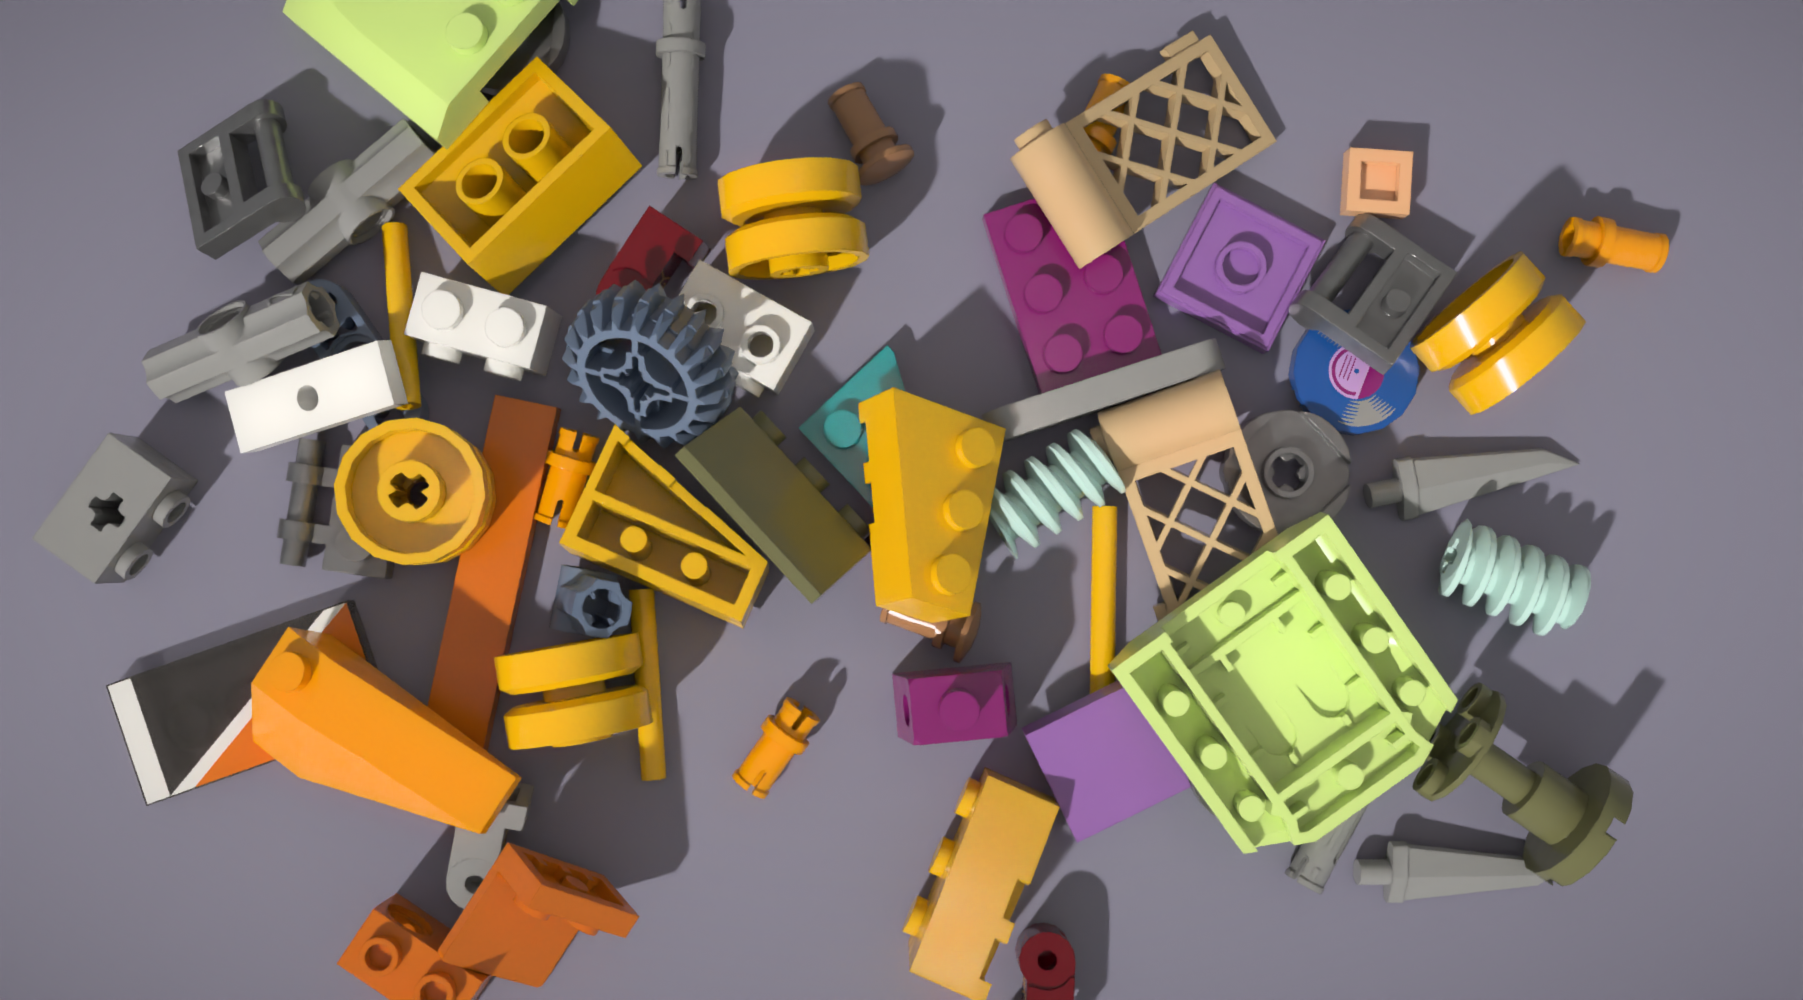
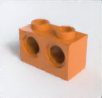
M395 893L373 908L336 963L389 1000H477L492 978V975L443 962L438 954V949L451 929L398 893Z

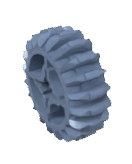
M634 280L629 285L623 287L613 284L608 289L597 294L593 300L589 299L578 311L576 319L569 326L568 333L564 338L567 345L562 360L571 367L567 381L582 387L579 401L591 403L598 409L597 420L608 418L623 432L626 430L633 432L641 445L654 438L665 449L672 442H678L685 446L715 425L725 414L732 403L731 397L735 392L733 388L736 385L735 380L739 374L732 367L735 351L721 345L724 329L712 328L705 323L707 309L694 312L685 306L684 293L671 299L666 296L660 283L646 291L638 281Z

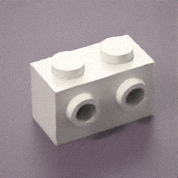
M699 259L679 296L684 293L685 306L694 312L707 309L705 323L709 327L724 329L721 345L735 351L732 367L739 372L735 380L737 387L758 398L764 388L779 395L815 332L812 322Z
M421 272L404 335L424 343L421 352L423 355L460 364L462 354L486 360L483 369L485 372L521 381L524 371L546 376L562 316L543 304Z

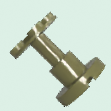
M1478 682L1471 686L1464 694L1457 707V713L1445 726L1439 723L1429 740L1434 746L1414 779L1413 790L1418 792L1423 798L1435 801L1447 796L1471 775L1503 797L1501 807L1503 814L1529 831L1523 851L1526 869L1552 886L1553 881L1562 887L1571 885L1590 873L1609 853L1617 841L1606 831L1610 827L1613 818L1626 824L1632 809L1634 792L1631 785L1621 775L1609 767L1598 763L1583 767L1569 778H1566L1544 762L1536 761L1525 766L1493 744L1505 716L1507 705L1504 695Z

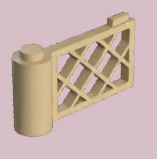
M1192 30L1160 51L1165 62L1068 122L1052 128L1049 121L1045 119L1014 140L1020 151L1010 158L1011 162L1079 269L1277 142L1211 34L1199 41ZM1198 58L1201 59L1213 79L1211 96L1184 88L1187 65ZM1172 75L1171 84L1162 81ZM1145 91L1168 98L1164 126L1136 118L1139 96L1142 92ZM1181 103L1208 111L1204 138L1177 130ZM1125 104L1123 114L1113 111L1121 105ZM1222 115L1239 120L1252 143L1243 149L1219 143L1218 136ZM1095 121L1121 128L1116 156L1097 151L1084 128ZM1133 132L1162 140L1157 168L1129 160ZM1175 145L1202 152L1198 178L1191 179L1170 172ZM1215 156L1226 159L1214 167ZM1126 175L1155 182L1151 208L1139 216L1124 194ZM1168 186L1179 189L1166 198Z
M1220 369L1097 412L1100 425L1090 428L1092 440L1096 441L1110 461H1113L1125 485L1128 502L1164 602L1153 605L1158 621L1186 601L1192 587L1202 590L1209 585L1198 579V576L1213 547L1243 561L1278 535ZM1232 447L1234 448L1242 471L1230 495L1196 479L1207 456ZM1196 460L1189 475L1174 469V467ZM1162 472L1183 482L1184 485L1169 515L1144 504L1136 480ZM1245 482L1254 506L1237 499ZM1191 487L1225 502L1210 535L1176 519ZM1233 507L1259 519L1263 531L1251 554L1217 539ZM1149 517L1164 523L1157 539ZM1171 528H1175L1205 543L1190 574L1164 561L1161 548ZM1170 576L1185 583L1178 598Z

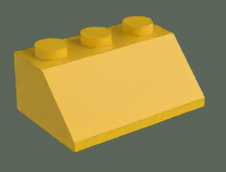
M536 56L489 101L448 149L442 146L398 190L475 272L499 293L509 295L628 181L642 165L613 129Z

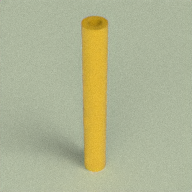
M388 222L383 224L381 229L389 335L408 404L396 407V409L414 410L420 408L422 404L417 341L404 335L413 303L408 227L402 222Z
M1092 506L1089 694L1115 682V676L1107 665L1115 658L1117 506Z
M651 588L629 590V600L632 602L630 616L631 632L639 633L644 664L634 672L635 685L648 689L653 717L652 723L638 728L640 771L642 781H653L667 778L655 593Z

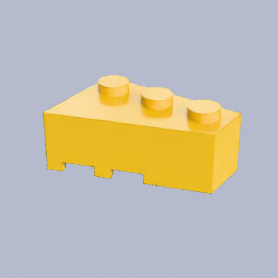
M892 387L858 403L860 423H866L869 461L863 463L865 484H871L874 523L869 524L875 603L877 607L929 623L968 617L971 614L1006 428Z
M614 425L559 543L572 555L744 629L769 573L768 561L707 506L705 507L679 484L667 470L650 458L618 426Z
M984 767L979 781L970 777L967 779L954 810L955 814L962 816L953 840L945 836L941 838L928 869L929 873L937 877L927 899L919 895L915 897L902 928L903 932L911 935L908 940L909 972L972 1000L987 999L992 984L985 981V975L999 943L1008 944L1015 923L1010 922V918L1025 884H1031L1060 808L1054 797Z

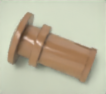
M861 82L847 84L829 98L828 105L830 109L835 112L853 145L850 154L854 162L863 164L858 170L860 185L869 186L885 181L896 175L911 162L914 157V150L908 144L896 145L898 141L897 133L894 128L890 126L885 127Z
M977 601L973 603L971 614L968 617L936 623H929L882 608L880 622L889 623L932 639L931 645L935 648L942 649L944 644L956 648L953 661L960 663L969 652L977 636L981 620V603Z

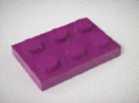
M1035 198L983 214L982 221L1039 394L1162 355L1125 241L1079 269Z

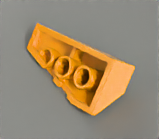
M288 627L251 682L253 742L299 778L478 834H486L522 779L521 776L331 634Z

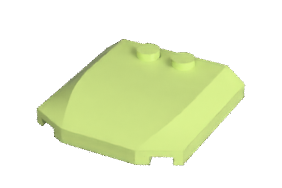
M286 0L283 13L445 149H448L489 103L480 90L560 0ZM566 0L573 6L578 2V0Z
M1319 512L1284 530L1130 641L1107 665L1243 854L1258 852L1255 847L1289 841L1293 845L1316 842L1421 767L1434 746L1429 740L1446 710L1452 713L1458 702L1457 697L1329 514Z

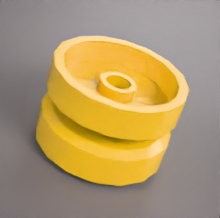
M832 157L775 160L750 165L729 172L718 179L717 187L721 218L740 226V228L725 238L729 276L749 280L788 279L834 272L867 261L869 248L866 225L864 222L845 214L855 208L862 199L858 165L850 160Z
M1522 251L1511 255L1469 286L1437 314L1410 343V349L1431 372L1449 369L1463 361L1451 376L1448 388L1449 392L1470 415L1488 409L1520 388L1559 355L1580 333L1586 323L1585 319L1562 294L1547 296L1530 305L1542 290L1546 277Z
M417 417L388 420L361 434L343 455L334 482L337 515L350 538L372 556L402 565L448 562L470 550L489 528L497 501L494 474L480 449L449 427ZM419 482H427L429 484V487L421 491L428 498L423 506L414 504L410 498L412 487Z
M638 632L611 635L607 639L593 638L494 657L499 690L510 695L540 691L543 694V700L512 707L503 716L509 749H530L545 746L556 748L606 739L612 737L615 733L636 729L653 722L648 689L639 685L609 688L605 686L606 679L632 674L644 664Z

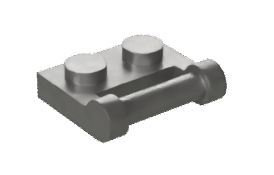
M269 99L256 100L177 151L196 249L215 260L275 222H292L301 218L306 212L302 189L293 182L282 135L286 131L287 123L283 107L278 102ZM255 140L258 143L267 187L259 193L257 192L247 146Z
M1363 213L1356 215L1346 228V241L1310 290L1299 292L1289 306V313L1299 325L1306 329L1319 330L1384 375L1394 365L1457 275V272L1379 218ZM1368 253L1377 254L1385 260L1384 264L1351 310L1346 313L1332 302Z

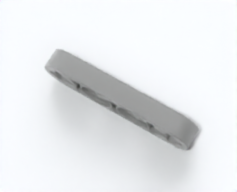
M1213 338L1002 406L981 416L984 421L1006 428L1004 442L1120 405L1219 369L1222 371L1226 367L1217 340Z

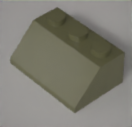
M740 406L686 444L675 456L812 604L819 600L871 552V547L864 540L870 535L869 526L848 503L839 511L832 506L821 494L830 484L805 457L794 464L778 446L787 437L762 410L751 418Z

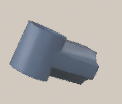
M562 564L549 628L607 639L617 628L628 625L632 611V602L625 598L621 592L620 584L616 582L618 575Z

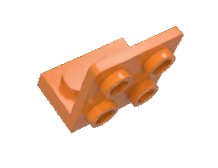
M507 842L439 947L438 954L445 963L538 988L545 983L578 930L595 936L600 930L626 938L640 916L604 875Z

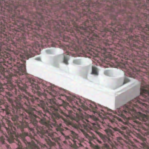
M377 340L258 380L252 384L225 391L241 453L261 451L408 404L391 340Z

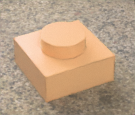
M1350 147L1343 153L1340 215L1356 216L1367 213L1377 218L1404 219L1410 215L1413 151Z

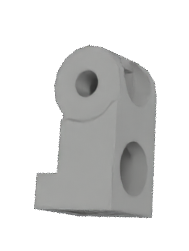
M518 783L486 834H478L459 827L455 828L446 877V891L450 899L459 907L465 909L504 849L508 829L523 832L531 807L534 791L533 785Z

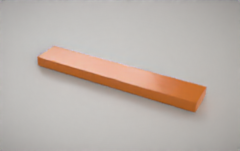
M496 394L482 454L494 474L497 501L489 528L470 550L460 554L427 706L487 752L501 692L498 687L494 657L509 654L537 520L534 519V516L539 508L549 469V464L545 463L548 450H553L561 409L558 407Z

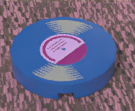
M1305 330L1292 351L1288 373L1291 389L1295 391V396L1301 404L1299 407L1304 412L1322 417L1336 428L1340 434L1354 436L1385 428L1403 415L1416 394L1420 369L1417 356L1410 349L1411 341L1394 365L1382 375L1319 330Z

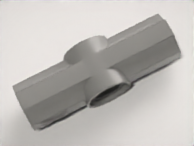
M403 118L355 160H342L322 171L308 188L307 194L310 198L305 201V214L292 222H280L258 241L262 252L292 283L297 285L304 283L349 244L358 245L364 243L382 231L381 226L390 222L394 217L395 210L393 207L405 198L398 188L436 153L435 150Z
M308 281L251 306L245 300H238L212 313L202 321L196 330L150 349L141 361L146 371V383L160 400L167 398L175 403L189 399L230 380H233L237 386H246L271 373L285 357L335 337L340 323L336 316L335 303L322 286H313Z

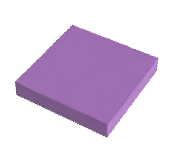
M1214 182L1209 188L1153 297L1242 344L1265 354L1269 351L1289 313V306L1299 294L1326 240Z
M1115 681L1021 728L1077 843L1191 787L1184 771L1119 681Z

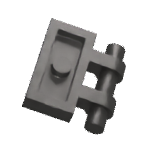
M299 438L296 462L288 463L286 481L292 482L287 518L279 519L277 537L283 539L279 563L306 567L309 543L312 542L326 544L322 570L380 579H392L394 562L372 556L350 538L337 515L335 492L329 525L313 523L318 487L334 488L341 459L352 445L342 444L338 469L322 467L326 442Z

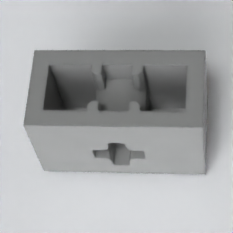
M108 433L32 539L94 584L124 583L126 580L136 577L147 566L153 555V550L150 546L163 528L172 526L184 515L190 504V498L187 495L198 480L140 438Z

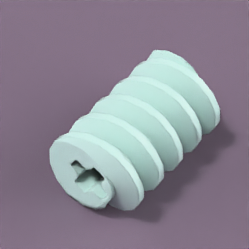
M1077 429L1067 434L1070 453L1053 442L1045 447L1048 467L1031 456L1024 460L1026 481L1014 471L1008 470L1002 474L1006 493L1003 494L998 489H994L989 519L1015 559L1019 558L1015 542L1016 538L1021 537L1034 548L1040 545L1037 525L1040 523L1056 535L1062 532L1058 514L1061 510H1065L1078 521L1083 519L1080 498L1086 496L1099 507L1105 505L1102 485L1106 482L1121 494L1126 492L1122 479L1105 452L1096 441L1091 440Z
M1467 518L1460 523L1447 544L1440 564L1438 592L1441 596L1449 597L1460 583L1464 585L1462 604L1468 607H1472L1483 593L1487 594L1485 611L1490 616H1497L1506 604L1509 603L1511 604L1508 617L1510 624L1521 626L1530 614L1533 613V633L1545 636L1555 623H1558L1561 629H1567L1582 614L1591 588V572L1583 565L1572 564L1569 566L1566 560L1559 555L1549 554L1545 557L1542 550L1537 546L1524 545L1520 547L1517 539L1510 535H1501L1496 538V533L1488 526L1478 525L1472 529V524Z

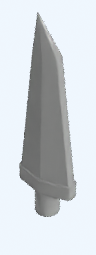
M1543 448L1419 458L1407 456L1393 459V478L1364 484L1363 495L1368 508L1396 503L1400 520L1404 521L1418 518L1419 515L1557 472L1579 463Z
M1389 841L1385 859H1355L1353 863L1355 883L1357 885H1383V896L1386 903H1403L1404 900L1538 886L1544 882V880L1526 869L1523 856L1407 844L1406 841Z

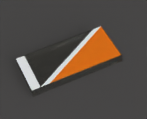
M347 600L106 685L146 806L277 761L253 742L251 682L288 627L331 634L378 669L355 600Z

